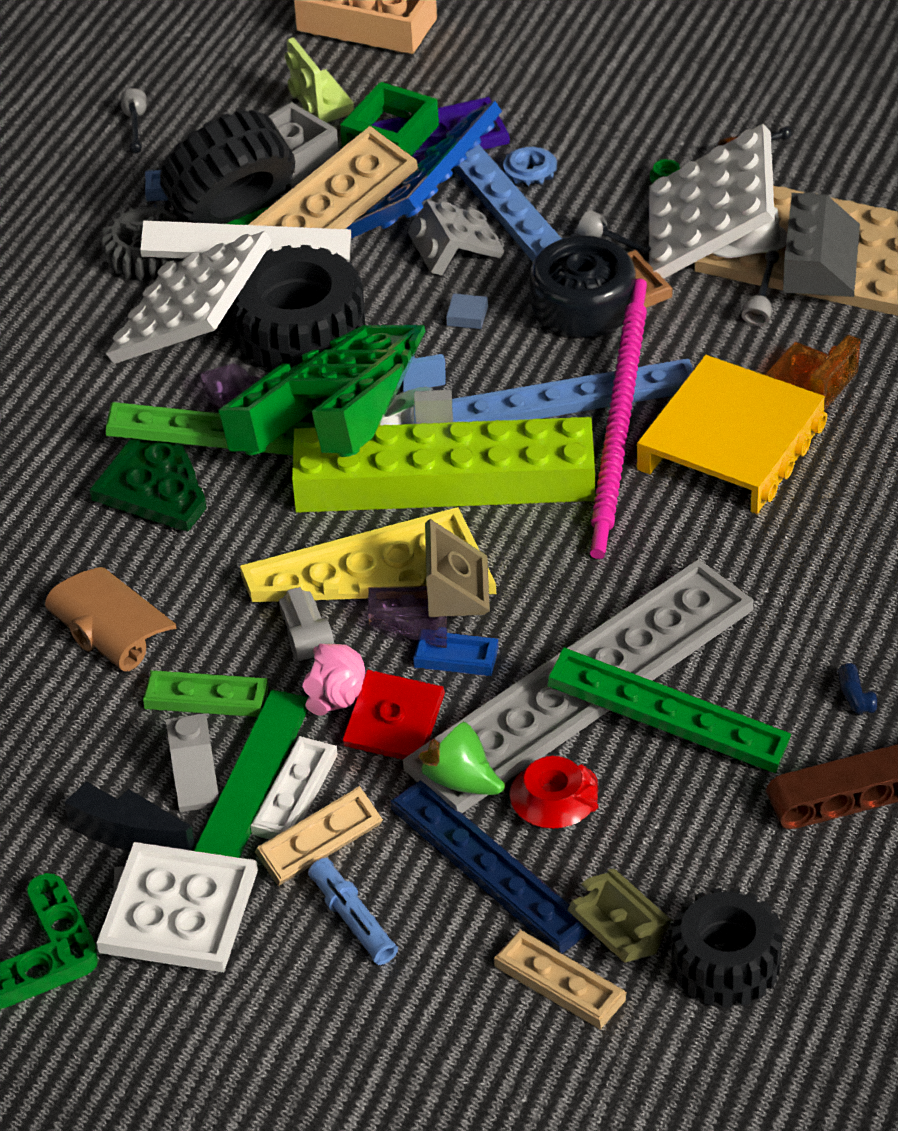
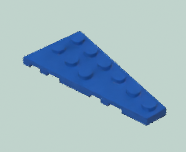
M496 101L470 112L446 134L448 138L428 149L424 153L426 158L418 164V169L346 228L351 230V239L378 226L385 229L394 224L400 216L405 215L406 218H410L421 211L424 207L422 202L438 192L436 186L452 176L453 172L451 169L467 159L465 153L481 143L479 137L495 127L493 122L502 113Z

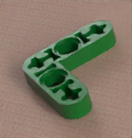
M45 873L38 875L28 885L27 891L31 909L48 944L0 962V987L3 988L0 990V1009L7 1008L84 977L97 966L98 956L95 942L65 882L56 874ZM49 891L52 896L54 895L55 905L49 907V902L43 894L44 892ZM65 918L74 922L67 930L56 931L51 928L53 923L59 919ZM75 942L79 953L83 956L78 959L71 955L69 946ZM36 965H44L49 968L45 975L38 978H31L26 975L29 968ZM18 975L19 984L15 983L13 976Z

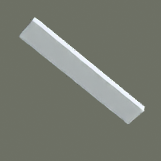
M143 221L140 251L141 257L186 258L194 252L202 254L209 251L219 243L226 245L234 242L244 234L251 236L265 231L272 240L267 250L273 249V251L280 250L281 246L291 245L292 248L301 247V245H311L313 249H319V247L329 249L331 254L338 253L347 262H350L351 230Z

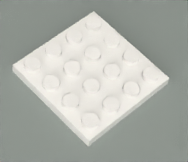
M764 124L752 130L744 131L736 139L725 145L715 147L707 155L696 161L686 163L678 171L667 177L659 178L649 186V246L651 247L649 264L653 268V272L659 273L663 279L775 220L771 132Z
M265 231L251 236L244 234L234 242L226 245L219 243L202 254L194 252L184 260L176 263L172 260L165 263L158 270L157 274L159 276L155 282L143 292L144 298L140 304L128 314L129 320L126 325L113 336L114 342L107 351V356L116 364L214 331L272 243V240Z

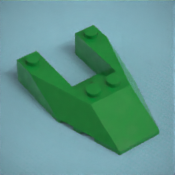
M363 325L330 341L331 349L324 350L320 354L318 350H311L303 354V362L291 368L290 364L278 366L219 409L229 451H245L246 455L262 453L267 449V445L312 412L322 453H337L339 457H349L357 454L360 448L373 438L392 404L426 332L424 325Z

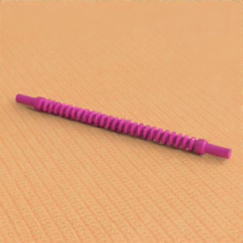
M644 279L635 280L630 303L625 307L621 341L619 343L620 348L618 350L615 379L613 380V393L608 411V424L606 426L605 441L603 442L604 448L602 450L603 455L598 474V487L594 498V511L591 517V525L594 531L590 555L595 559L605 557L609 530L614 527L615 523L614 514L616 513L617 497L619 496L618 490L620 488L619 482L623 471L625 442L629 432L630 411L635 393L636 373L638 371L641 342L643 340L642 335L644 333L643 328L647 315V309L644 306L647 282Z

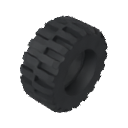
M239 110L232 115L229 113L224 114L215 121L210 120L203 124V127L199 130H194L188 134V138L183 142H179L174 147V152L166 157L165 165L161 167L160 186L182 222L227 224L230 221L256 212L265 206L268 207L273 203L274 198L284 192L285 185L290 184L293 178V173H295V156L269 116L255 110H249L248 112Z
M287 245L281 246L280 250H267L229 308L235 344L250 360L253 358V361L263 367L269 365L273 370L282 364H290L291 368L302 363V355L311 350H318L319 354L324 350L331 349L330 341L365 325L363 286L358 271L338 253L333 255L329 249L323 247L313 249L311 245H301V247L296 248ZM293 307H306L302 309L288 310V308Z

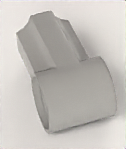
M301 587L290 589L283 598L279 599L280 610L288 628V638L296 662L314 658L313 649L320 643L335 644L329 622L326 618H321L310 591H304Z

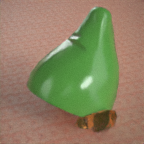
M464 721L456 726L442 742L439 743L433 739L429 743L428 751L421 752L418 756L423 763L422 773L435 783L446 788L484 795H496L505 788V783L498 777L493 768L490 767L479 737L472 727Z

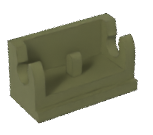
M614 868L609 869L605 874L590 877L581 884L587 891L591 892L585 897L572 900L568 911L615 955L626 963L657 953L671 922V919Z

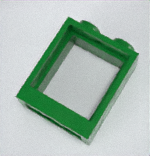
M379 82L340 124L342 148L371 126L412 156L439 126L438 99ZM383 112L409 120L398 133L373 126V123Z

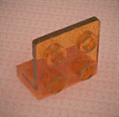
M847 335L838 346H833L828 354L795 342L766 373V376L825 396V411L858 373L860 339Z

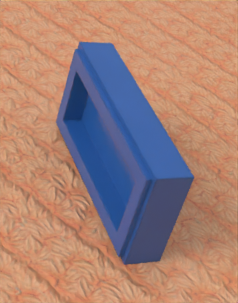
M421 630L413 658L414 667L492 676L499 642L496 638Z

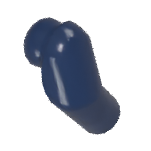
M845 663L841 665L838 669L840 687L852 711L859 715H863V712L874 713L877 710L876 693L873 691L862 692L858 669L854 664Z

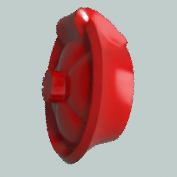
M546 756L535 760L515 778L510 789V801L515 812L525 821L539 827L562 828L571 826L583 820L590 812L598 809V779L596 775L584 765L580 764L577 766L573 761L561 756Z

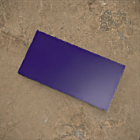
M485 97L438 108L439 126L412 155L417 160V164L426 158L424 153L428 149L448 138L446 134L470 112L491 103V99ZM500 116L493 122L495 127L479 137L481 140L479 145L483 149L510 144L509 133ZM396 117L374 122L373 126L398 133L409 120Z

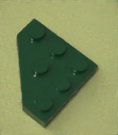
M131 438L90 488L92 501L186 532L190 531L207 508L206 499L202 488L199 487L194 468L183 445L180 443Z

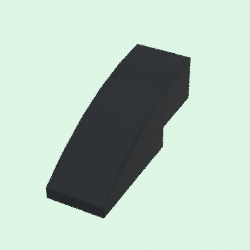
M86 781L64 802L70 829L105 845L130 852L134 842L190 851L195 850L191 825L130 789L116 799Z

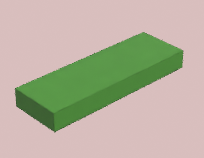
M151 670L143 698L144 709L258 717L266 701L269 689L268 678Z

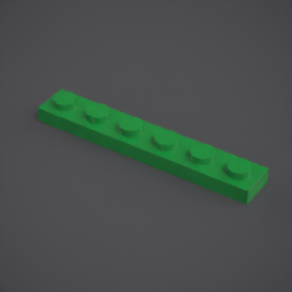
M565 647L549 675L548 687L775 774L791 738V733Z

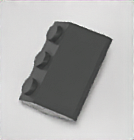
M809 192L792 193L784 261L783 293L854 297L860 224L828 195Z

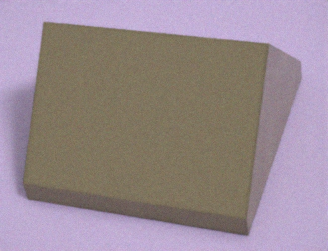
M429 519L425 523L429 617L485 615L490 611L487 555L432 519Z

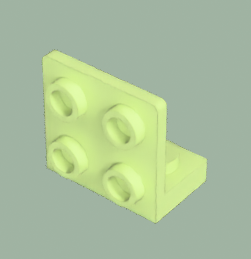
M294 37L287 39L288 52L285 53V60L290 70L291 78L287 82L291 95L299 99L304 110L326 123L350 115L354 110V103L326 69L320 71Z

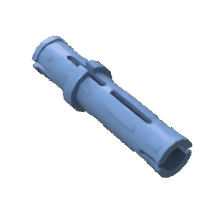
M322 858L316 861L310 867L308 876L325 895V903L328 908L333 912H338L377 965L388 963L397 954L398 947L391 941L375 917L358 898L357 888L352 882L344 880L329 858ZM337 891L343 896L346 902L340 897ZM358 919H360L363 922L366 928L370 931V934L367 932V930L364 928V926L360 923Z

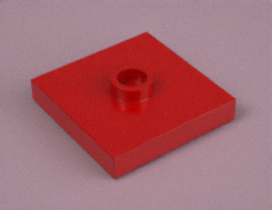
M367 670L362 689L358 695L343 738L345 747L403 760L429 742L445 695L444 687Z

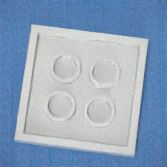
M134 842L97 941L99 953L224 973L258 871L256 860Z

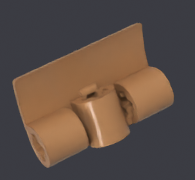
M103 567L83 571L59 583L49 592L45 602L47 610L70 628L73 638L82 649L90 652L97 648L103 656L123 671H130L136 668L144 659L146 654L145 639L164 631L176 629V624Z

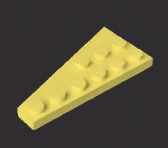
M456 507L241 565L240 569L242 579L252 602H277L286 595L288 590L301 587L304 591H310L314 600L427 596L425 523L429 519H432L479 550L459 508ZM488 568L489 594H496V583Z

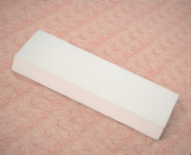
M301 736L298 737L251 824L252 835L270 840L304 820L337 757V746Z

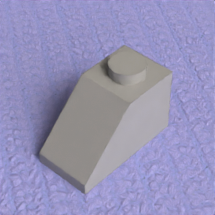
M206 713L166 719L179 812L215 807L219 800Z

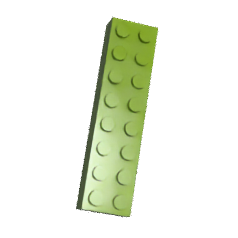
M571 417L379 425L373 438L363 445L357 454L349 457H339L337 453H322L316 428L294 429L292 482L296 513L595 501L592 418Z

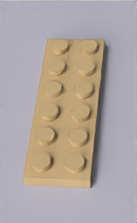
M369 126L248 225L346 229L418 169L417 160Z

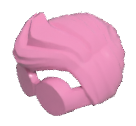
M320 643L313 649L315 661L311 671L304 678L303 689L309 695L305 704L306 708L313 714L322 716L329 711L347 708L357 700L365 678V667L361 655L349 646Z

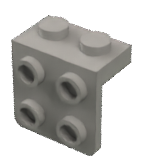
M426 200L423 209L413 219L408 231L430 272L438 275H443L458 248L495 258H501L504 253V249L498 241L499 238L493 233L486 222V217L481 212L475 209L464 210L456 208L454 205L444 201L437 203Z

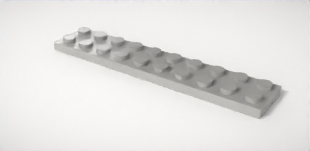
M698 559L567 649L653 681L752 612L754 600ZM559 653L404 758V771L417 782L419 780L423 781L452 808L463 813L488 795L471 794L449 789L435 783L422 773L423 763L428 765L438 763L440 743L460 723L464 721L472 727L484 747L490 767L506 783L528 768L532 762L544 757L610 710L547 686L549 675L561 654Z

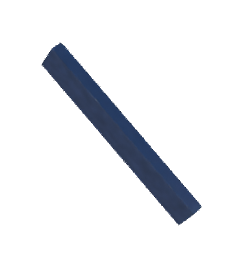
M419 780L390 801L391 810L549 947L563 954L591 933L568 911L569 904L465 815L452 808L423 781Z

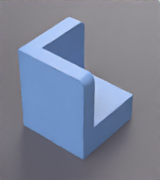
M442 354L415 358L414 356L401 384L403 392L418 387L431 388L445 385L444 356Z

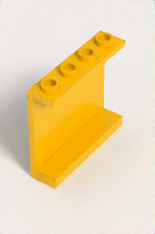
M705 355L637 442V470L650 475L663 458L750 489V512L758 514L766 502H771L774 499L782 479L789 478L800 455L804 456L807 453L813 436L823 431L827 421V413L824 412L825 396Z

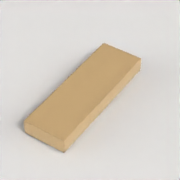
M359 786L260 845L255 853L276 884L280 886L311 867L316 861L328 857L379 826L383 819Z
M519 930L494 957L497 969L600 1030L626 1001L625 990L522 930Z

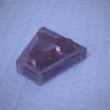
M427 586L369 587V625L420 641L421 639L426 641L427 644L436 647L447 648V616L429 617Z

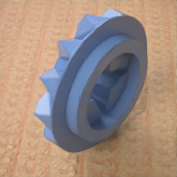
M524 147L509 153L504 159L503 167L506 176L509 179H513L515 184L524 182L529 187L531 183L542 185L544 180L553 179V174L557 171V161L555 156L545 149ZM530 163L533 164V169H527Z

